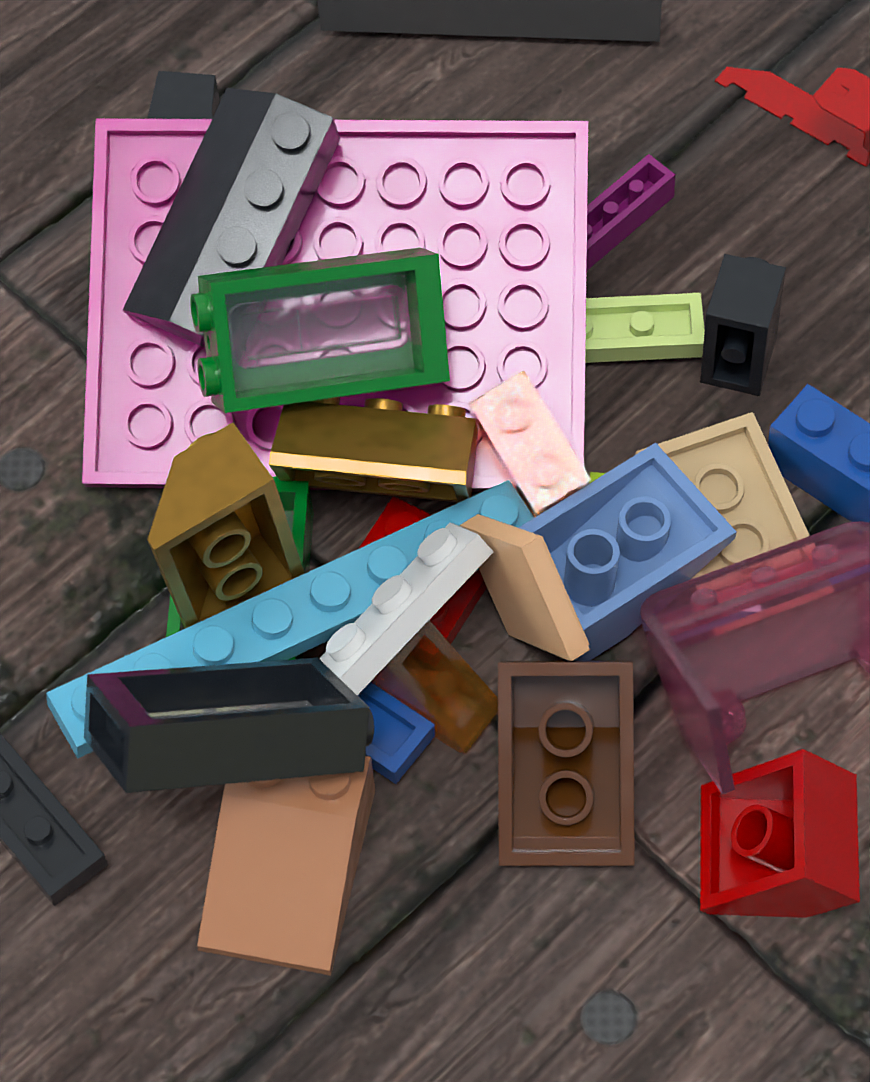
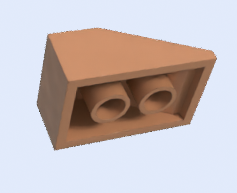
M365 756L363 772L225 785L197 943L199 951L331 976L376 790L371 757Z

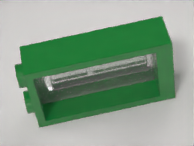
M422 247L198 276L199 293L191 294L190 307L196 333L204 332L206 358H199L197 364L202 395L204 397L211 396V402L224 413L450 381L439 254Z

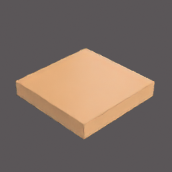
M480 514L475 515L460 525V527L477 533L493 550V553L479 567V570L508 635L570 662L590 650L588 647L590 644L543 536Z

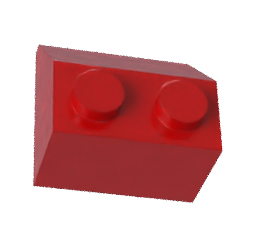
M801 749L701 785L700 911L709 915L808 918L860 902L856 774L805 749Z

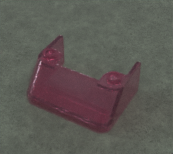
M849 522L658 591L648 597L642 604L640 614L645 638L681 733L722 794L735 790L727 745L736 740L744 732L747 725L745 709L741 701L855 658L870 673L869 522Z

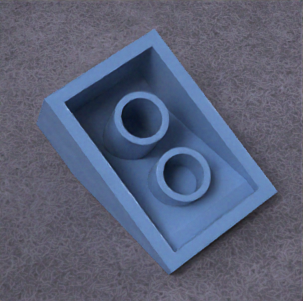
M656 442L518 527L543 536L590 644L588 645L590 650L573 661H590L629 636L735 539L737 533Z

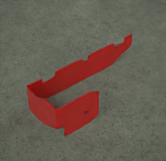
M726 67L715 79V82L726 88L732 83L747 91L744 98L780 119L785 115L793 119L790 122L792 126L826 145L835 141L849 149L847 157L865 167L870 164V78L854 69L838 67L813 96L767 71Z

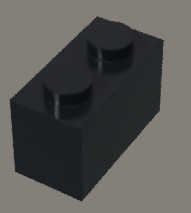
M724 254L706 312L700 383L760 397L777 339L786 267L770 264L756 257L742 258Z

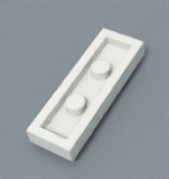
M451 522L445 528L434 531L421 543L417 551L418 556L400 575L389 578L379 586L372 597V604L354 623L341 627L332 635L326 645V652L319 659L358 695L490 557L493 550L477 533Z

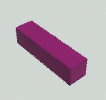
M651 155L645 156L587 205L586 271L674 197L676 174Z

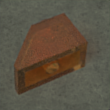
M430 621L411 638L371 681L434 723L435 738L460 753H467L498 712V697Z

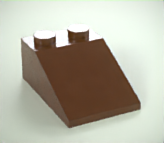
M633 660L498 662L499 866H634Z

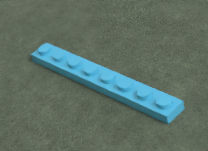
M507 480L88 674L288 660L329 641L332 635L341 627L354 623L372 604V597L379 586L389 578L400 575L418 556L417 551L421 543L434 531L445 528L450 522L460 526L477 514L517 528L533 519L534 516L511 482ZM87 674L46 692L47 705L77 759L93 752L84 739Z

